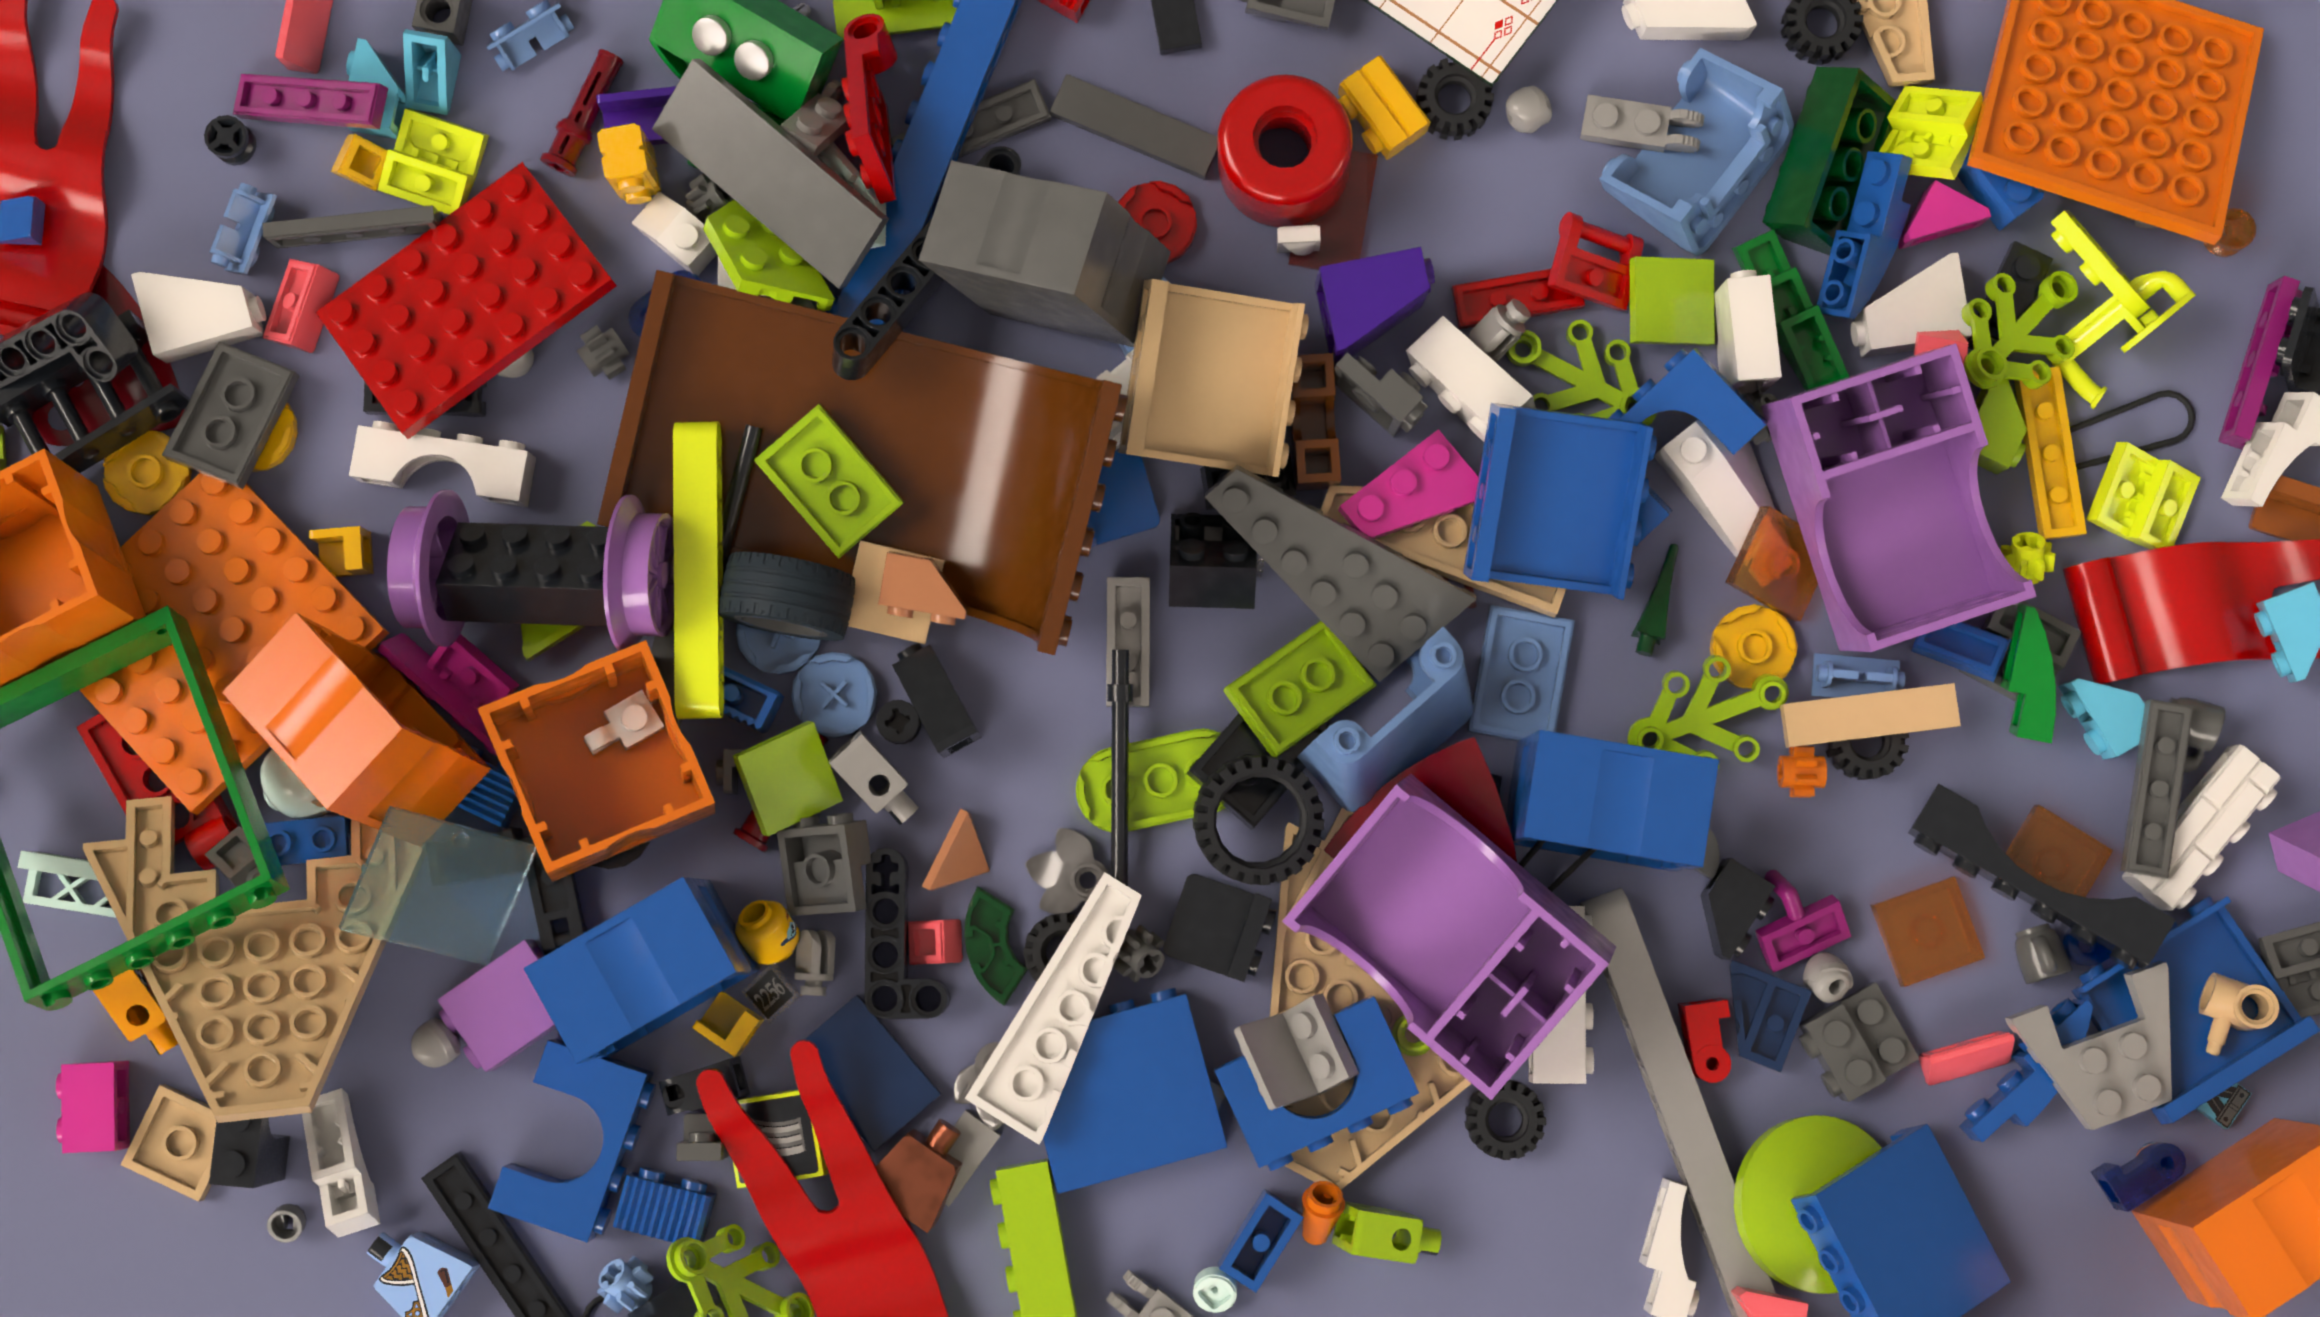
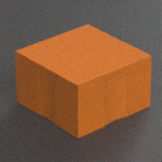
M42 449L0 471L1 688L146 616L98 486L46 449Z
M298 613L294 614L222 692L327 810L419 846L491 770L485 761L443 719L404 674L389 664L387 658L364 648L358 643L341 637L330 629Z
M646 640L590 662L565 678L533 685L477 708L501 766L507 774L522 809V816L545 871L552 882L715 814L714 798L690 743L679 729L672 711L671 697ZM642 689L662 721L664 729L627 751L620 740L604 750L592 755L584 742V736L609 723L604 715L605 710Z
M2273 1118L2132 1210L2133 1215L2190 1301L2210 1308L2226 1309L2230 1315L2236 1317H2264L2320 1279V1125Z

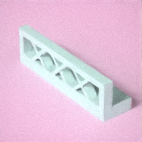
M34 851L20 852L17 868L29 869L23 903L116 918L112 908L105 907L109 903L106 896L94 905L87 904L77 888L89 880L98 881L88 860ZM42 872L57 874L66 887L52 898L37 896ZM68 876L78 877L79 879L72 882ZM71 894L75 902L62 899Z

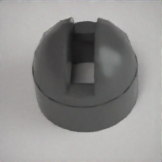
M283 1204L277 1207L268 1218V1232L279 1242H292L304 1230L306 1215L304 1210L298 1205ZM289 1216L293 1218V1229H287Z

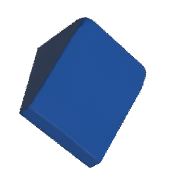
M36 196L2 200L0 204V244L42 245L45 203Z

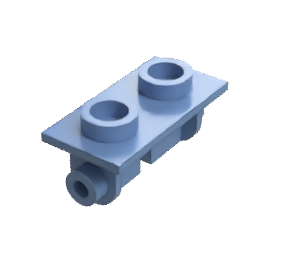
M544 0L525 12L529 19L522 24L514 27L511 21L489 33L493 41L487 44L486 47L488 50L494 47L498 48L500 53L494 56V59L502 71L511 68L513 71L537 55L529 43V40L534 37L537 38L545 51L570 36L568 32L574 29V26L565 13L558 18L554 12L561 7L559 2L550 5L548 0Z
M240 183L238 189H233L223 217L236 222L237 225L234 230L220 224L209 253L213 254L211 263L224 267V270L228 272L248 274L249 268L256 263L259 257L260 248L258 245L263 234L262 223L272 222L275 213L273 205L277 195L256 192L257 188L245 183Z
M1814 653L1811 696L1836 698L1903 689L1905 685V672L1899 671V660Z

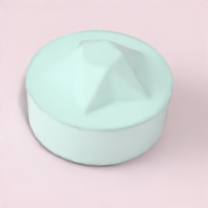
M1219 1267L1205 1268L1195 1278L1193 1287L1194 1300L1205 1311L1213 1313L1226 1311L1236 1301L1237 1281L1220 1270Z

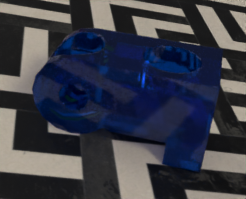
M2148 1142L2138 1149L2134 1159L2119 1167L2116 1164L2103 1163L2092 1170L2091 1174L2112 1207L2116 1210L2129 1212L2176 1181L2184 1173L2186 1158L2179 1147L2173 1144Z

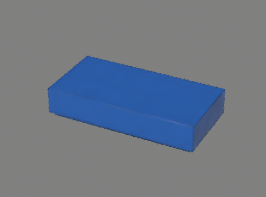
M1959 622L1916 637L1911 651L1994 682L2011 640L1970 624Z

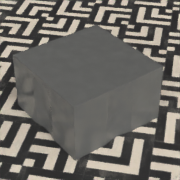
M951 160L919 261L990 315L1134 347L1144 280H1162L1170 251L1149 231L1136 223L1131 214L1107 192L1024 177L1001 170Z

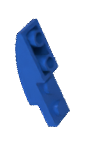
M1867 152L1847 231L1836 230L1817 302L1822 315L1855 319L1877 289L1895 253L1911 206L1901 200L1912 158L1903 154Z
M2067 998L2050 1011L2061 1046L2086 1037L2093 1010V1005L2088 1000L2073 999L2071 1001ZM2021 1038L2017 1041V1045L2020 1048L2011 1057L2022 1070L2014 1069L2007 1073L1997 1083L1999 1090L1988 1100L1985 1098L1978 1100L1965 1112L1967 1119L1959 1127L1971 1140L1984 1142L2008 1119L2014 1124L2027 1127L2045 1109L2058 1092L2052 1085L2054 1082L2040 1063H2036L2026 1050L2028 1047Z

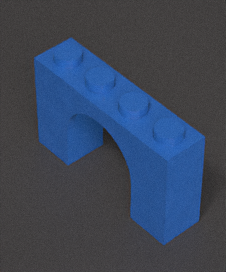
M1682 348L1663 366L1669 372L1657 384L1650 378L1632 395L1637 403L1627 413L1624 414L1620 409H1617L1608 418L1642 423L1649 416L1661 411L1676 410L1686 412L1699 419L1733 455L1768 423L1697 348H1694L1689 354ZM1650 486L1647 500L1644 504H1640L1638 521L1642 525L1640 542L1673 511Z
M1371 995L1332 1013L1359 1074L1354 1076L1352 1088L1346 1099L1337 1108L1328 1113L1317 1116H1305L1294 1113L1284 1106L1269 1110L1259 1092L1256 1080L1244 1055L1214 1068L1259 1168L1268 1165L1270 1171L1276 1170L1292 1162L1294 1159L1291 1153L1307 1146L1310 1152H1314L1334 1142L1331 1135L1346 1127L1351 1134L1373 1124L1371 1116L1387 1109L1389 1115H1392L1413 1105L1410 1097L1419 1094V1091L1375 996Z
M559 1039L548 1040L533 1082L577 1097L586 1102L595 1111L603 1130L601 1153L594 1166L587 1173L573 1179L555 1178L514 1163L507 1164L501 1169L488 1209L586 1243L595 1239L597 1233L603 1235L612 1214V1210L606 1208L611 1192H619L626 1175L627 1168L621 1166L626 1150H634L641 1132V1126L636 1124L641 1108L648 1109L655 1093L656 1084L650 1083L654 1072L611 1057L596 1058L588 1062L576 1064L564 1041Z

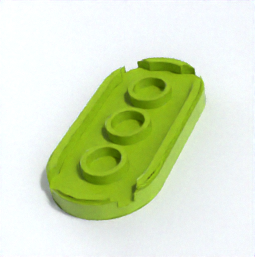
M1202 728L1129 743L1128 832L1194 818L1193 807L1195 801H1197L1198 791L1201 786L1186 773L1221 733ZM1111 747L1095 753L1084 764L1076 781V798L1082 813L1093 825L1108 832H1111ZM1221 803L1217 809V812L1225 809V807Z

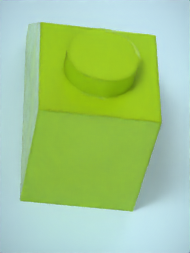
M2003 379L1994 388H1981L1975 400L1988 441V445L1980 452L1978 466L1996 475L2009 469L2010 466L2015 468L2026 449V445L2021 442L2027 429L2009 380Z

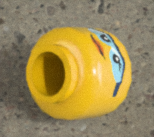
M757 900L748 904L739 914L735 928V934L739 943L750 958L758 964L770 965L785 961L792 955L800 937L799 928L785 907L779 902L771 900Z

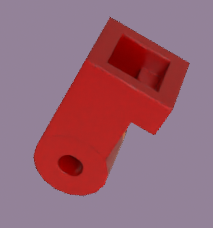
M1713 998L1679 1003L1678 1010L1684 1048L1694 1076L1708 1083H1717L1724 1080L1731 1070V1058L1722 1046L1719 1019L1730 1017L1728 1000Z

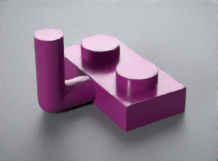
M1770 870L1765 874L1764 879L1775 885L1773 891L1782 899L1787 916L1755 930L1766 964L1774 973L1852 937L1841 904L1833 894L1803 908L1797 889L1779 871Z

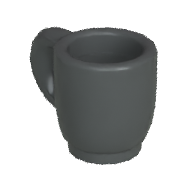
M2171 698L2168 701L2169 703L2194 707L2188 746L2197 748V753L2194 756H2186L2184 772L2189 773L2195 771L2202 764L2204 752L2211 751L2218 741L2225 720V708L2193 698Z
M2049 923L2015 933L2017 938L2015 941L2016 956L2026 984L2036 983L2072 971L2065 947L2059 935L2050 927Z

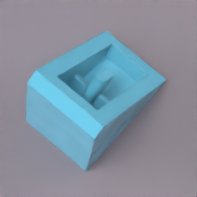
M405 29L403 32L406 108L448 115L461 53L448 36Z

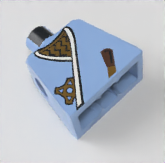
M420 1231L411 1234L403 1245L382 1232L367 1251L369 1256L386 1267L374 1284L375 1290L401 1317H444L480 1267L475 1257Z

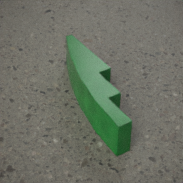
M1769 230L1733 247L1732 250L1741 270H1756L1757 276L1770 275L1778 344L1805 391L1849 377L1819 306H1813L1797 268L1790 267L1775 230Z

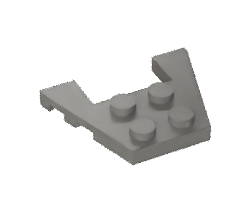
M2157 961L2142 969L2138 968L2123 974L2138 1015L2136 1019L2061 1046L2049 1008L2046 1005H2038L2005 1018L2007 1025L2014 1033L2019 1035L2028 1047L2026 1049L2036 1063H2040L2054 1082L2052 1085L2085 1129L2095 1130L2172 1101L2169 968L2167 962Z

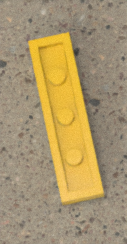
M2060 366L2050 367L2052 374L2050 381L2038 389H2030L2022 381L2014 380L2018 407L2027 429L2023 441L2026 445L2025 453L2038 534L2043 536L2045 540L2087 534ZM2033 370L2034 376L2039 379V375Z

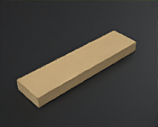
M1955 683L1780 705L1786 748L1961 726Z

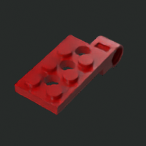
M865 14L850 21L844 29L847 77L841 78V83L848 102L843 105L844 114L851 129L845 131L851 155L853 157L859 155L861 158L860 173L866 189L873 188L879 203L883 204L897 200L888 106L875 74L882 73L893 66L898 55L884 19L877 14Z
M100 713L76 727L125 815L126 800L172 796L175 806L182 804L167 786L158 792L150 787L149 776L152 772L151 768L138 754L134 755L129 750L128 743ZM218 795L200 814L195 815L189 811L188 823L180 829L175 828V846L185 841L191 856L203 870L215 868L204 854L238 827L221 795Z

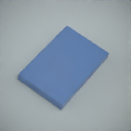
M1494 605L1489 606L1472 701L1473 711L1469 718L1467 732L1519 741L1538 730L1556 732L1575 620L1559 617L1553 618L1543 614Z

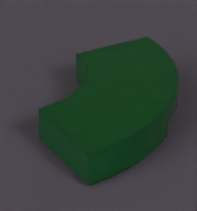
M977 887L971 898L965 918L964 938L971 968L980 984L996 1001L1005 1006L1027 972V968L1016 958L1009 943V923L1015 909L982 888Z

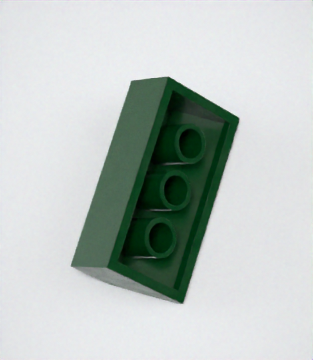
M1816 67L1811 84L1806 92L1800 116L1794 126L1787 153L1780 166L1774 190L1766 205L1762 221L1771 230L1774 229L1784 240L1829 256L1836 230L1847 231L1867 152H1879L1892 129L1887 116L1896 100L1860 68Z

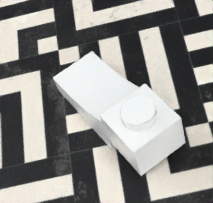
M2284 392L2272 421L2256 422L2251 439L2246 442L2221 498L2233 506L2263 507L2273 486L2290 463L2309 446H2320V395L2315 392Z
M342 1088L319 1096L313 1112L303 1113L302 1118L312 1181L320 1189L325 1227L339 1238L381 1223L374 1184L370 1181L361 1153L349 1096Z
M1662 1178L1639 1259L1641 1264L1655 1269L1644 1310L1657 1317L1693 1316L1697 1309L1700 1293L1698 1290H1695L1697 1282L1687 1277L1681 1247V1217L1687 1186L1666 1178Z

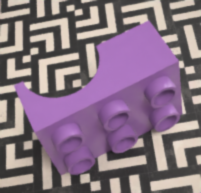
M1956 343L1922 352L1761 405L1764 417L1768 421L1767 426L1839 651L1873 652L2037 597L2032 580L2019 575L2002 554L1985 516L1978 486L1977 466L1980 452L1988 445V441Z
M1409 774L1394 786L1282 921L1295 933L1305 932L1330 944L1368 973L1399 1006L1407 1020V1029L1490 1100L1495 1097L1609 965L1616 946L1412 774Z

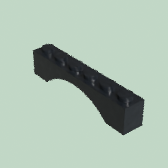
M1940 784L1933 790L1908 834L1916 838L1913 843L1918 848L1934 856L1941 852L1954 860L1952 866L1961 873L1971 878H1976L1977 874L1993 882L1991 889L2011 901L2019 897L2032 905L2030 911L2037 917L2052 924L2057 919L2072 928L2069 932L2072 937L2091 947L2095 943L2100 944L2111 951L2109 957L2113 961L2131 970L2134 969L2135 965L2141 969L2150 965L2176 920L2137 897L2120 899L2086 898L2062 892L2038 881L2018 867L1998 846L1987 829L1977 805Z

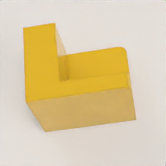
M361 526L309 531L310 540L318 543L319 559L336 577L374 574L371 532Z
M720 992L702 1019L696 1020L692 1028L733 1057L741 1055L765 1019L726 992Z

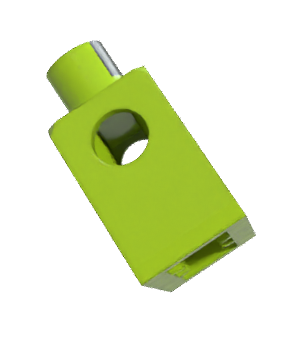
M1345 1201V1209L1334 1227L1332 1244L1351 1255L1415 1264L1418 1253L1434 1256L1439 1253L1442 1235L1440 1229L1423 1227V1220L1410 1213Z

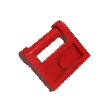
M1567 212L1559 224L1560 239L1547 286L1617 311L1627 310L1630 299V258L1635 256L1641 257L1644 246L1643 239L1632 234L1622 236L1584 222L1583 217ZM1581 238L1619 252L1620 262L1618 263L1577 248L1579 239Z

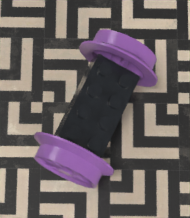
M440 490L434 494L427 506L405 507L399 513L394 523L387 557V584L391 607L401 626L424 629L430 641L440 647H447L453 644L459 637L465 622L607 626L614 646L620 651L639 643L642 636L664 637L670 632L674 624L673 518L667 513H646L638 497L635 495H625L616 504L609 527L470 523L466 508L459 495L453 490Z

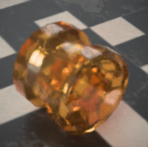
M2227 209L2224 237H2221L2215 245L2203 243L2207 250L2216 256H2232L2252 243L2256 236L2255 221L2248 212L2242 209Z

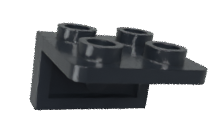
M2305 286L2302 297H2294L2288 321L2293 323L2289 338L2282 337L2276 361L2282 363L2280 375L2285 377L2288 391L2315 392L2320 395V308L2315 288Z
M1191 874L1186 878L1163 946V951L1169 957L1245 982L1247 974L1256 975L1263 951L1257 950L1256 946L1261 933L1269 935L1277 910L1269 908L1272 901L1271 898L1257 893L1253 894L1198 874Z

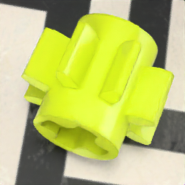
M2034 532L2018 533L2011 537V546L2001 545L2000 550L2011 567L2022 577L2032 580L2033 585L2044 580V571L2054 572L2056 554L2051 552L2052 543L2046 542L2045 538L2040 534Z

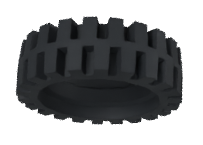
M1268 755L1237 757L1235 760L1222 764V767L1218 770H1214L1208 776L1209 779L1206 783L1202 784L1198 791L1199 795L1193 807L1194 819H1192L1197 844L1210 864L1225 876L1250 885H1271L1270 883L1285 881L1292 874L1296 875L1303 869L1302 866L1306 862L1309 863L1314 857L1313 853L1316 847L1320 846L1322 840L1320 837L1321 831L1324 830L1325 823L1322 812H1324L1323 804L1318 797V791L1309 778L1287 761ZM1252 777L1271 778L1282 783L1295 797L1300 811L1299 830L1292 845L1279 857L1265 862H1249L1232 855L1222 844L1216 828L1217 809L1224 794L1236 783Z

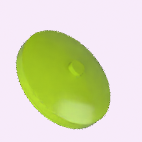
M1813 1115L1791 1118L1776 1124L1764 1132L1752 1144L1740 1165L1734 1188V1213L1738 1232L1755 1263L1767 1275L1784 1286L1807 1293H1839L1829 1273L1820 1264L1818 1252L1808 1233L1800 1225L1791 1199L1813 1193L1882 1149L1868 1133L1858 1126L1831 1116Z

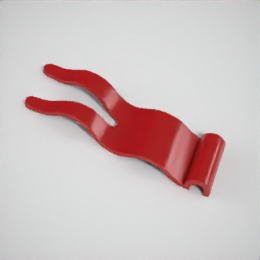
M0 0V204L2 200L25 196H36L45 203L42 245L0 244L1 337L82 293H92L100 275L108 241L104 163L114 105L113 37L119 14V7L115 0L91 1L80 38L79 72L71 110L59 135L58 143L54 148L48 150L42 148L38 144L37 139L39 93L27 21L28 0Z
M2320 539L2276 542L2189 543L2101 558L2062 569L2077 624L2081 631L2080 635L2093 682L2107 684L2143 674L2217 662L2272 660L2271 653L2276 652L2270 636L2263 637L2257 627L2254 613L2259 612L2256 603L2271 598L2274 589L2277 587L2320 580ZM2320 648L2315 659H2320Z
M810 1040L797 1041L791 1048L790 1056L800 1096L817 1136L839 1201L837 1206L829 1211L818 1209L780 1153L739 1104L723 1073L716 1068H707L699 1074L696 1086L705 1113L738 1169L773 1240L803 1284L817 1317H949L937 1277L922 1243L907 1219L903 1216L882 1180L859 1132L830 1082L819 1049L815 1043Z

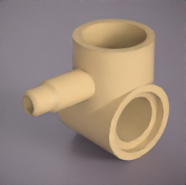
M2215 972L2212 973L2205 983L2199 1001V1013L2213 1018L2207 1037L2206 1052L2214 1056L2220 1055L2222 1046L2226 1043L2230 1026L2239 1031H2251L2271 1025L2279 1013V1002L2275 994L2265 986L2249 985ZM2246 996L2252 998L2257 1003L2258 1014L2254 1020L2248 1018L2242 1010V1002Z

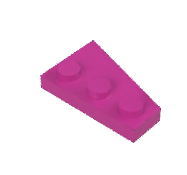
M1438 429L1341 504L1338 511L1351 527L1373 539H1377L1412 527L1415 523L1438 515H1446L1458 508L1474 503L1479 477Z

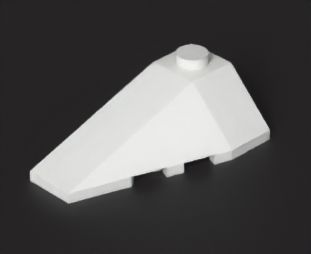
M1698 419L1655 454V459L1760 588L1795 562L1750 441L1733 455Z

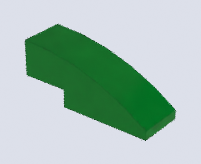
M2018 603L2001 682L2002 688L2017 693L2009 732L2016 737L2052 743L2056 717V682L2053 659L2046 632L2036 608L2028 604Z

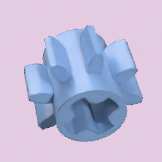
M632 1256L628 1263L621 1258L609 1262L601 1271L598 1280L601 1288L597 1290V1293L604 1298L603 1304L617 1314L623 1307L632 1312L645 1304L652 1294L651 1281L654 1279V1276L647 1272L648 1266L635 1256Z

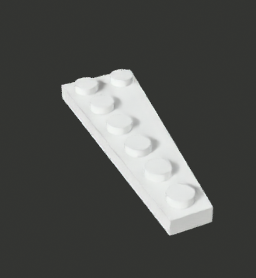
M1105 872L965 1097L966 1100L1037 1144L1041 1143L1142 896Z

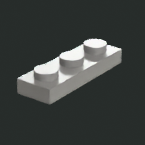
M1107 577L1106 707H1112V702L1107 701V684H1112V650H1129V684H1133V702H1129V707H1149L1150 578Z

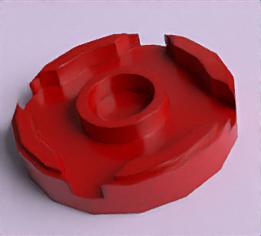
M1149 181V183L1138 184L1130 188L1118 201L1131 214L1136 223L1149 231L1170 251L1167 264L1181 258L1192 246L1197 231L1196 212L1189 196L1176 185L1163 181Z

